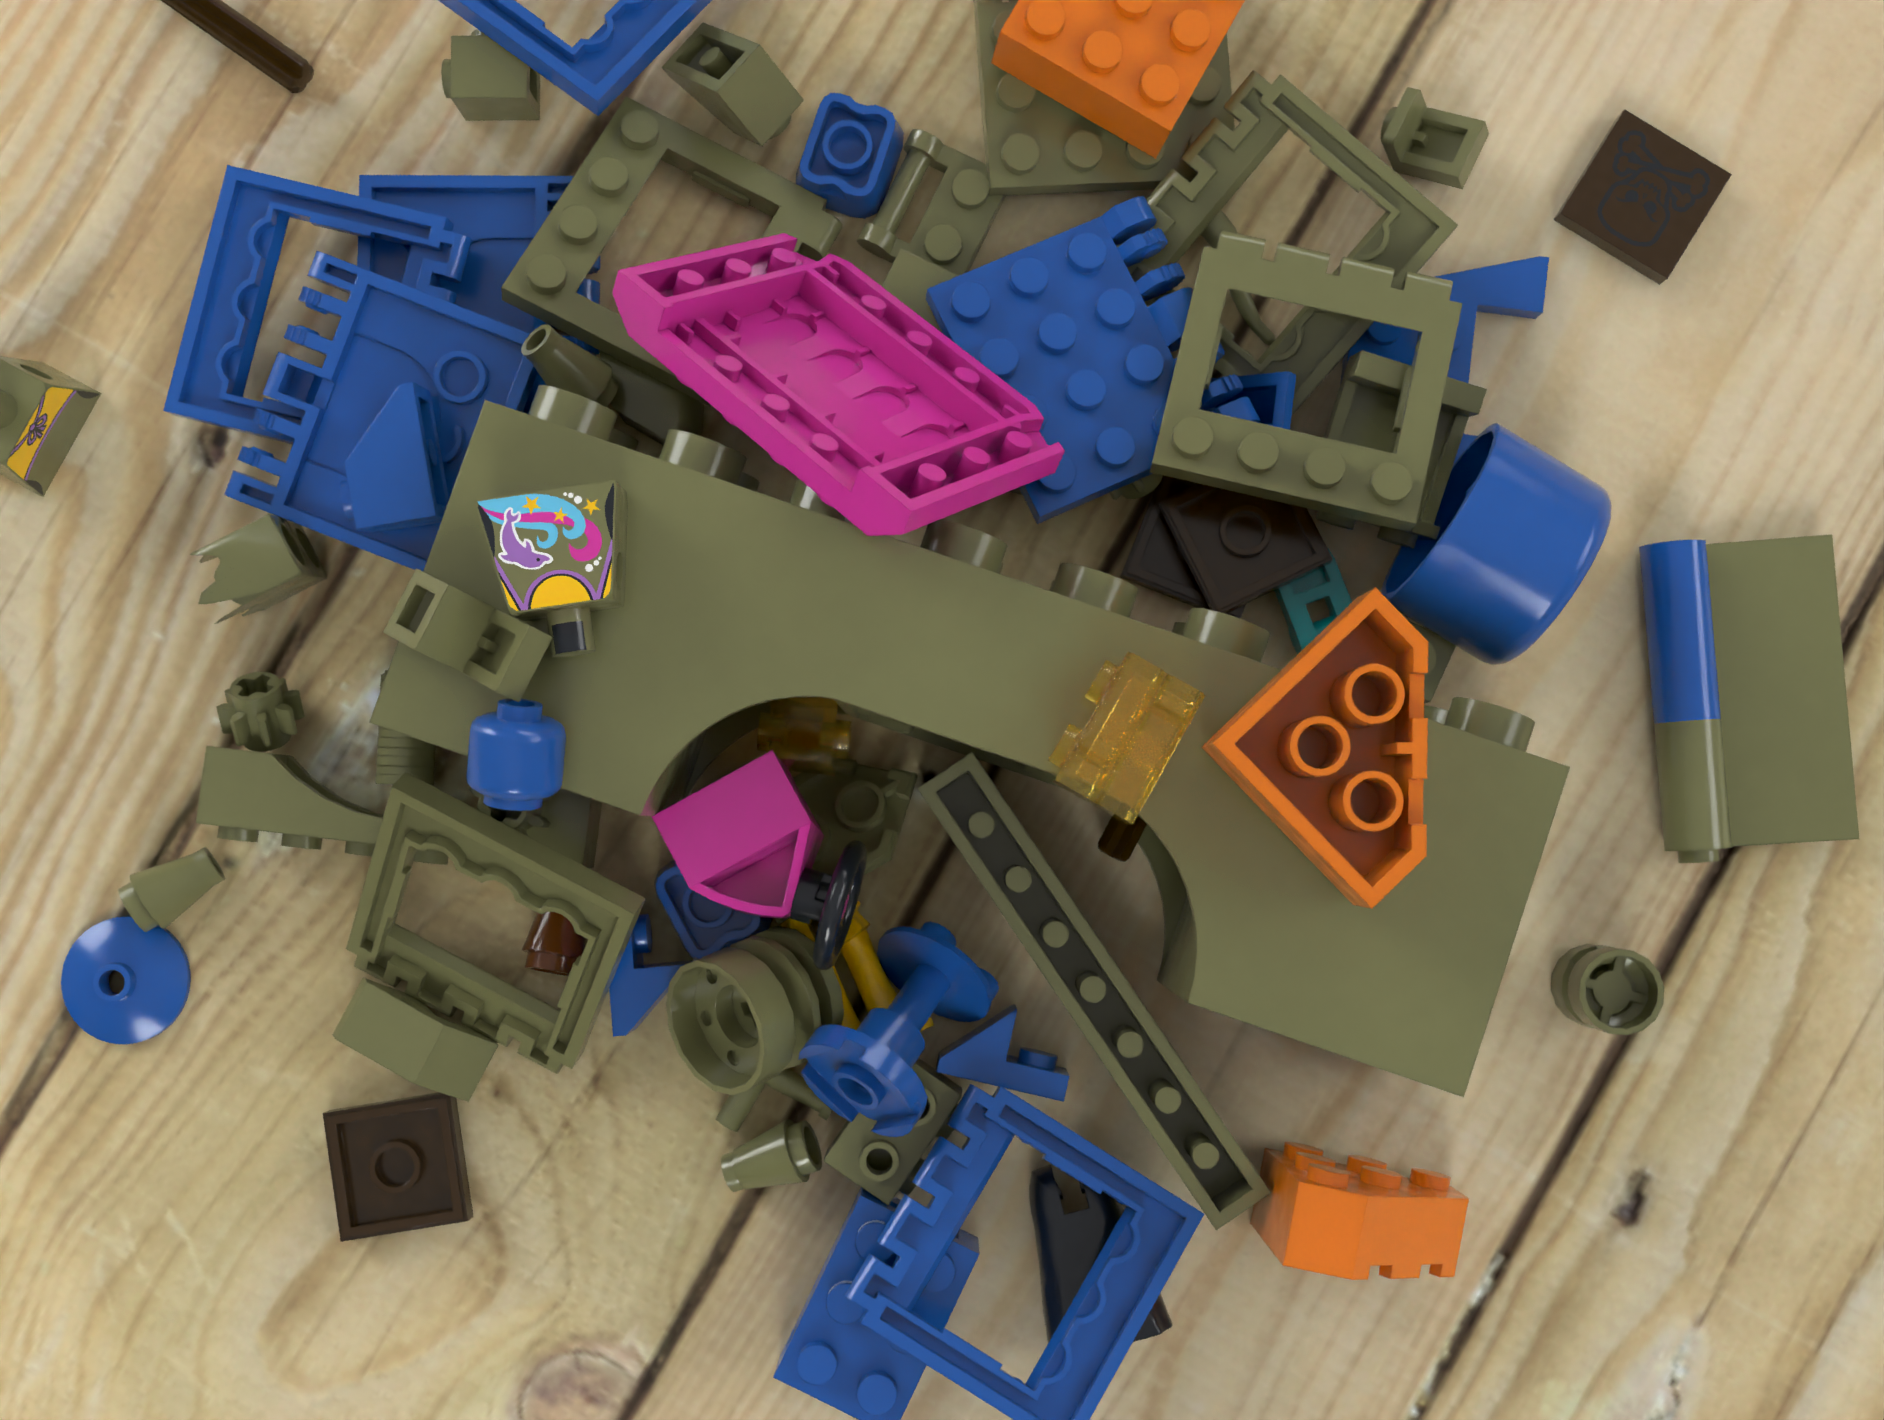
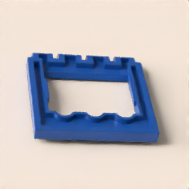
M515 0L438 1L599 116L712 0H619L604 15L605 23L589 39L581 38L573 47L546 29L544 21Z
M227 165L163 411L174 416L293 444L294 438L284 434L279 436L265 431L258 424L252 422L256 409L259 408L301 424L305 413L304 410L268 398H263V402L243 397L289 217L307 221L314 226L368 239L374 240L378 238L410 246L400 283L453 304L456 303L457 293L438 287L439 280L461 283L472 239L466 235L453 232L454 224L445 216Z
M970 1084L947 1122L948 1126L967 1137L962 1148H959L939 1136L912 1183L933 1195L927 1207L904 1194L877 1239L879 1244L898 1256L892 1266L869 1253L844 1296L865 1309L859 1320L861 1324L1011 1419L1090 1420L1203 1218L1204 1213L1002 1086H998L993 1096ZM1014 1136L1044 1154L1042 1159L1098 1194H1101L1103 1191L1116 1199L1120 1204L1126 1206L1026 1383L1002 1370L1000 1362L943 1327L942 1330H939L926 1322L922 1317L911 1312Z

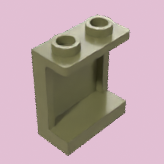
M1363 350L1350 356L1324 438L1393 453L1397 432H1393L1405 371L1411 365ZM1447 377L1417 524L1411 532L1368 523L1380 527L1377 535L1378 539L1412 549L1415 548L1417 539L1423 541L1437 539L1440 527L1435 526L1434 522L1468 418L1479 414L1487 389ZM1318 511L1316 519L1350 530H1353L1356 522L1355 519Z

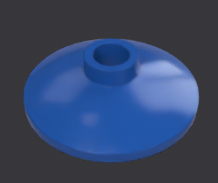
M131 916L111 918L86 930L70 948L63 964L61 975L63 999L73 1020L89 1035L113 1044L138 1043L151 1039L165 1031L182 1012L189 995L191 983L189 962L183 947L170 931L162 929L160 926L144 932ZM114 970L120 972L124 977V988L119 994L114 993L109 986V975Z

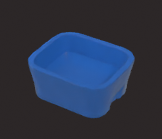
M830 93L825 96L819 105L798 166L795 184L826 199L825 209L862 219L877 214L888 193L903 148L904 132L894 118L893 113L878 105L866 106L859 104L850 96L841 93Z
M675 860L670 861L657 873L654 882L657 897L684 949L694 960L730 947V945L769 929L773 918L744 914L716 903L689 889Z

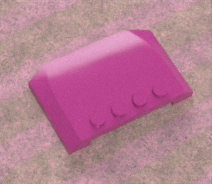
M786 233L618 270L612 295L628 336L674 373L682 384L692 388L717 409L727 422L742 430L766 450L776 463L791 471L816 492L825 504L835 508L867 536L903 535L1056 472L1065 452L1060 442L1048 446L1039 430L1044 417L1035 404L851 262L831 253L821 260L815 261L794 252L798 239Z

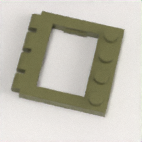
M1253 70L1223 106L1229 114L1240 122L1239 125L1232 131L1214 117L1181 157L1188 166L1198 173L1195 178L1189 182L1172 168L1146 199L1157 220L1153 228L1162 229L1168 244L1155 256L1144 259L1127 268L1134 282H1136L1152 270L1178 262L1288 129L1310 147V153L1357 193L1362 191L1386 211L1346 258L1394 268L1391 288L1401 290L1406 272L1418 273L1453 233L1458 224L1281 74L1271 85ZM1338 266V268L1332 273L1333 275H1337V274H1338L1339 266ZM1172 289L1162 293L1155 298L1145 301V304L1149 307L1161 297L1173 293L1175 290ZM1304 306L1257 361L1249 352L1243 350L1233 341L1236 336L1223 326L1220 343L1225 351V355L1215 363L1214 368L1224 376L1233 374L1243 376L1286 371L1296 374L1292 408L1293 415L1375 321Z
M625 97L502 285V300L711 407V404L692 388L682 384L674 373L628 336L621 315L576 293L660 160L692 175V181L747 209L749 206H752L773 217L761 238L786 233L798 239L794 252L815 261H819L827 255L842 229V223L838 218L825 211L826 199L658 112Z
M1221 230L1217 249L1207 246L1203 248L1150 472L1411 532L1417 524L1462 303L1450 301L1453 281L1407 271L1400 290L1391 288L1394 276V268L1342 257L1338 274L1326 273L1330 258L1328 253L1278 243L1274 261L1262 259L1265 239ZM1227 289L1419 331L1412 366H1408L1405 371L1393 427V432H1397L1393 453L1201 410L1204 389H1209L1224 325L1219 323L1226 303Z
M405 772L391 787L346 949L357 955L354 965L356 968L394 988L402 979L407 981L405 994L448 1017H452L457 1009L464 1011L461 1020L463 1025L505 1047L511 1043L513 1038L520 1041L518 1054L558 1074L563 1065L572 1069L584 1052L646 898ZM417 849L422 852L426 849H437L444 852L453 861L456 870L480 883L487 880H495L504 884L511 890L516 902L541 915L546 912H556L563 915L571 922L575 933L588 939L582 956H579L573 963L557 1005V1007L561 1008V1011L395 923Z

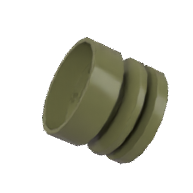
M775 926L730 945V947L723 948L680 966L669 983L666 1000L668 1025L679 1055L695 1077L712 1090L728 1095L748 1091L780 1075L784 1069L805 1062L806 1058L798 1060L799 1052L818 1027L828 1024L842 1025L844 1009L841 987L833 967L828 970H820L814 965V941L796 929Z

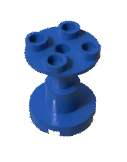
M929 921L925 922L920 929L902 926L887 930L879 940L877 955L884 972L900 990L887 1009H871L857 1030L836 1024L818 1027L799 1052L798 1060L806 1058L808 1061L801 1074L813 1093L831 1110L850 1122H853L858 1113L876 1120L877 1122L871 1132L882 1136L901 1137L908 1134L925 1110L928 1097L922 1081L912 1067L925 1049V1040L920 1031L931 1014L934 1013L958 1022L978 1021L987 1015L992 1000L999 991V985L994 976L986 970L979 968L964 952L956 947V938L946 927Z

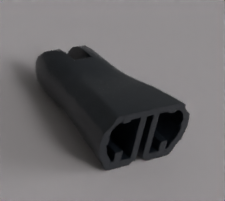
M1051 1165L1032 1171L1029 1184V1201L1035 1229L1043 1314L1048 1343L1124 1211L1122 1204L1103 1191L1101 1194H1098L1079 1182L1081 1193H1085L1088 1208L1064 1214L1061 1204L1063 1199L1062 1192L1055 1181ZM1161 1293L1133 1342L1160 1335L1173 1326Z

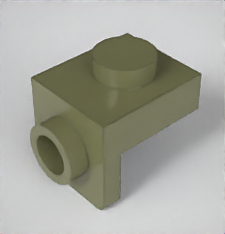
M1407 87L1398 107H1392L1383 121L1381 142L1395 172L1463 189L1489 132L1486 122L1483 120L1428 108L1421 90Z

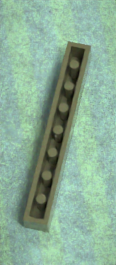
M972 752L918 788L919 792L1215 1230H1218L1271 1193L974 754Z

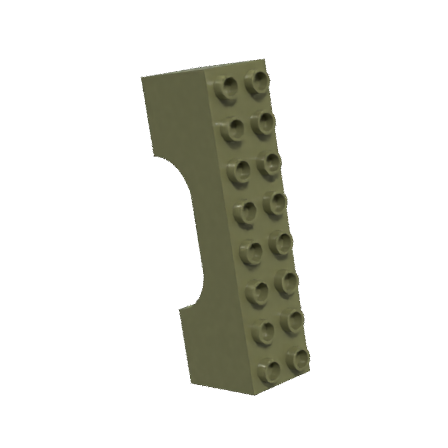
M539 385L529 414L487 400L484 401L423 572L511 615L507 608L480 523L475 500L616 480L627 492L628 520L624 606L616 609L591 612L596 651L593 653L571 657H552L549 643L521 698L542 703V715L557 720L565 728L566 745L562 789L640 816H655L660 811L688 797L707 767L726 748L751 731L773 721L795 715L837 713L849 715L964 755L972 752L978 760L1084 795L1097 802L1111 814L1114 813L1119 801H1121L1147 824L1138 844L1151 866L1162 900L1164 947L1157 977L1159 983L1189 1004L1464 1097L1570 769L1569 766L1526 752L1535 721L1507 708L1463 697H1454L1449 710L1424 706V718H1428L1427 779H1424L1423 824H1427V856L1375 907L1371 909L1355 906L1201 748L1282 670L1261 663L1270 637V632L1246 620L1204 608H1191L1186 623L1175 622L1172 632L1131 619L1129 617L1139 589L1118 577L1081 565L1060 563L1050 590L1001 575L1002 561L1008 547L1007 544L987 533L952 521L940 519L928 524L920 547L886 535L867 536L835 508L825 504L818 497L817 493L799 478L795 484L790 502L757 492L760 482L743 472L747 458L740 452L711 439L681 430L670 429L659 458L636 451L639 443L637 439L613 428L618 416L614 411L593 400L563 389ZM517 618L549 635L547 619L523 621ZM398 641L369 723L468 756L472 721L476 717L488 712H496L498 701L510 698Z

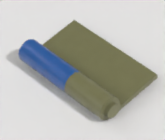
M1832 534L1706 544V540H1676L1639 547L1664 851H1678L1679 863H1703L1720 861L1719 849L1732 848L1733 846L1859 839Z

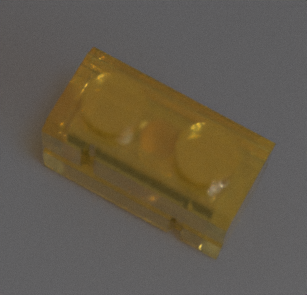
M1129 651L1122 657L1118 666L1105 659L1084 698L1096 705L1082 729L1071 723L1068 724L1048 759L1049 762L1060 767L1052 782L1127 825H1133L1206 695Z

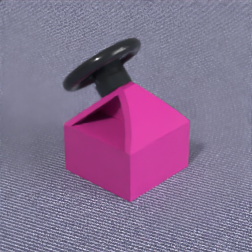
M773 750L660 811L655 816H651L689 889L716 903L744 914L783 919L790 916L793 920L810 925L813 920L818 921L813 950L814 965L820 970H828L834 966L847 937L859 898L866 867L867 849L863 842L853 840L845 846L833 875L812 869L824 834L788 768Z

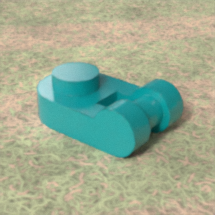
M1331 552L1333 560L1330 564L1274 590L1288 625L1289 636L1297 655L1352 603L1337 562ZM1324 598L1329 609V617L1312 623L1306 605Z

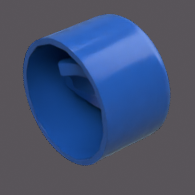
M1494 423L1477 436L1452 467L1434 522L1435 526L1440 527L1437 539L1424 541L1417 539L1414 549L1400 546L1385 577L1381 593L1399 612L1480 661L1491 665L1507 663L1524 653L1541 637L1581 584L1600 550L1610 524L1612 505L1609 495L1599 484L1498 423Z

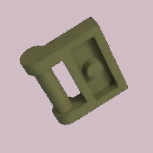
M912 129L903 147L907 155L873 223H865L857 242L865 250L891 263L894 262L900 248L959 276L969 272L1006 196H989L986 164L944 145L937 137L926 131ZM928 166L943 172L944 175L909 244L897 238L894 234Z

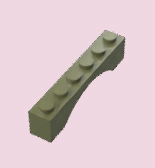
M206 746L196 823L219 826L217 838L258 842L259 831L283 833L282 846L320 850L322 838L346 841L344 853L363 856L373 855L383 814L374 813L341 798L314 779L293 756ZM561 788L550 800L542 803L541 816L548 819L551 823L550 826H532L526 832L532 839L587 868H594L602 802ZM506 810L505 818H519L521 811ZM417 849L414 862L447 865L448 855L437 849H426L423 852Z

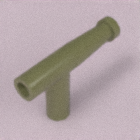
M788 1068L784 1069L780 1075L748 1091L729 1095L716 1120L726 1128L738 1132L766 1084L819 1112L818 1116L825 1120L828 1119L833 1110L813 1093L802 1076Z

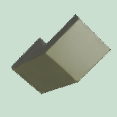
M417 568L383 631L411 649L454 668L493 691L517 702H520L553 638Z
M362 978L332 1034L337 1041L413 1084L469 1102L499 1045L494 1040L471 1028L435 1016L424 1003L405 994V992L366 978Z

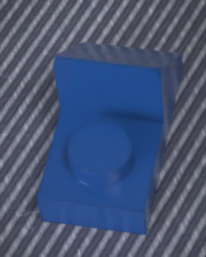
M639 914L609 988L613 1037L626 1036L634 1031L667 994L669 983L680 966L693 961L644 964L643 953H651L652 927L648 914Z
M1015 1004L1001 1011L939 1052L936 1064V1072L994 1086H1002L1003 1088L1064 1102L1070 1076L1066 1068L1056 1066L1057 1055L1026 1047H1020L1018 1057L1007 1055L1017 1014Z

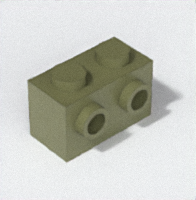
M920 1058L917 1059L912 1069L922 1081L928 1098L925 1110L911 1132L901 1137L879 1135L871 1132L877 1121L858 1113L853 1122L846 1121L827 1149L823 1160L886 1205L890 1204L898 1191L909 1196L916 1185L912 1181L925 1161L921 1156L934 1137L938 1138L941 1136L947 1140L954 1129L948 1126L947 1122L962 1097V1087L942 1073L936 1072V1069Z

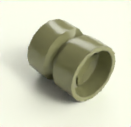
M1584 944L1570 949L1559 958L1551 976V992L1555 1004L1567 1018L1580 1025L1595 1028L1609 1034L1630 1035L1643 1031L1656 1020L1664 1002V985L1659 971L1648 958L1631 950Z

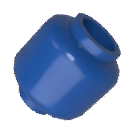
M502 699L498 701L496 712H488L476 717L472 721L469 737L467 783L472 789L484 795L483 803L487 806L511 811L534 810L542 807V800L544 798L554 795L561 789L566 745L565 728L557 720L542 715V703L521 699L520 702L512 699Z

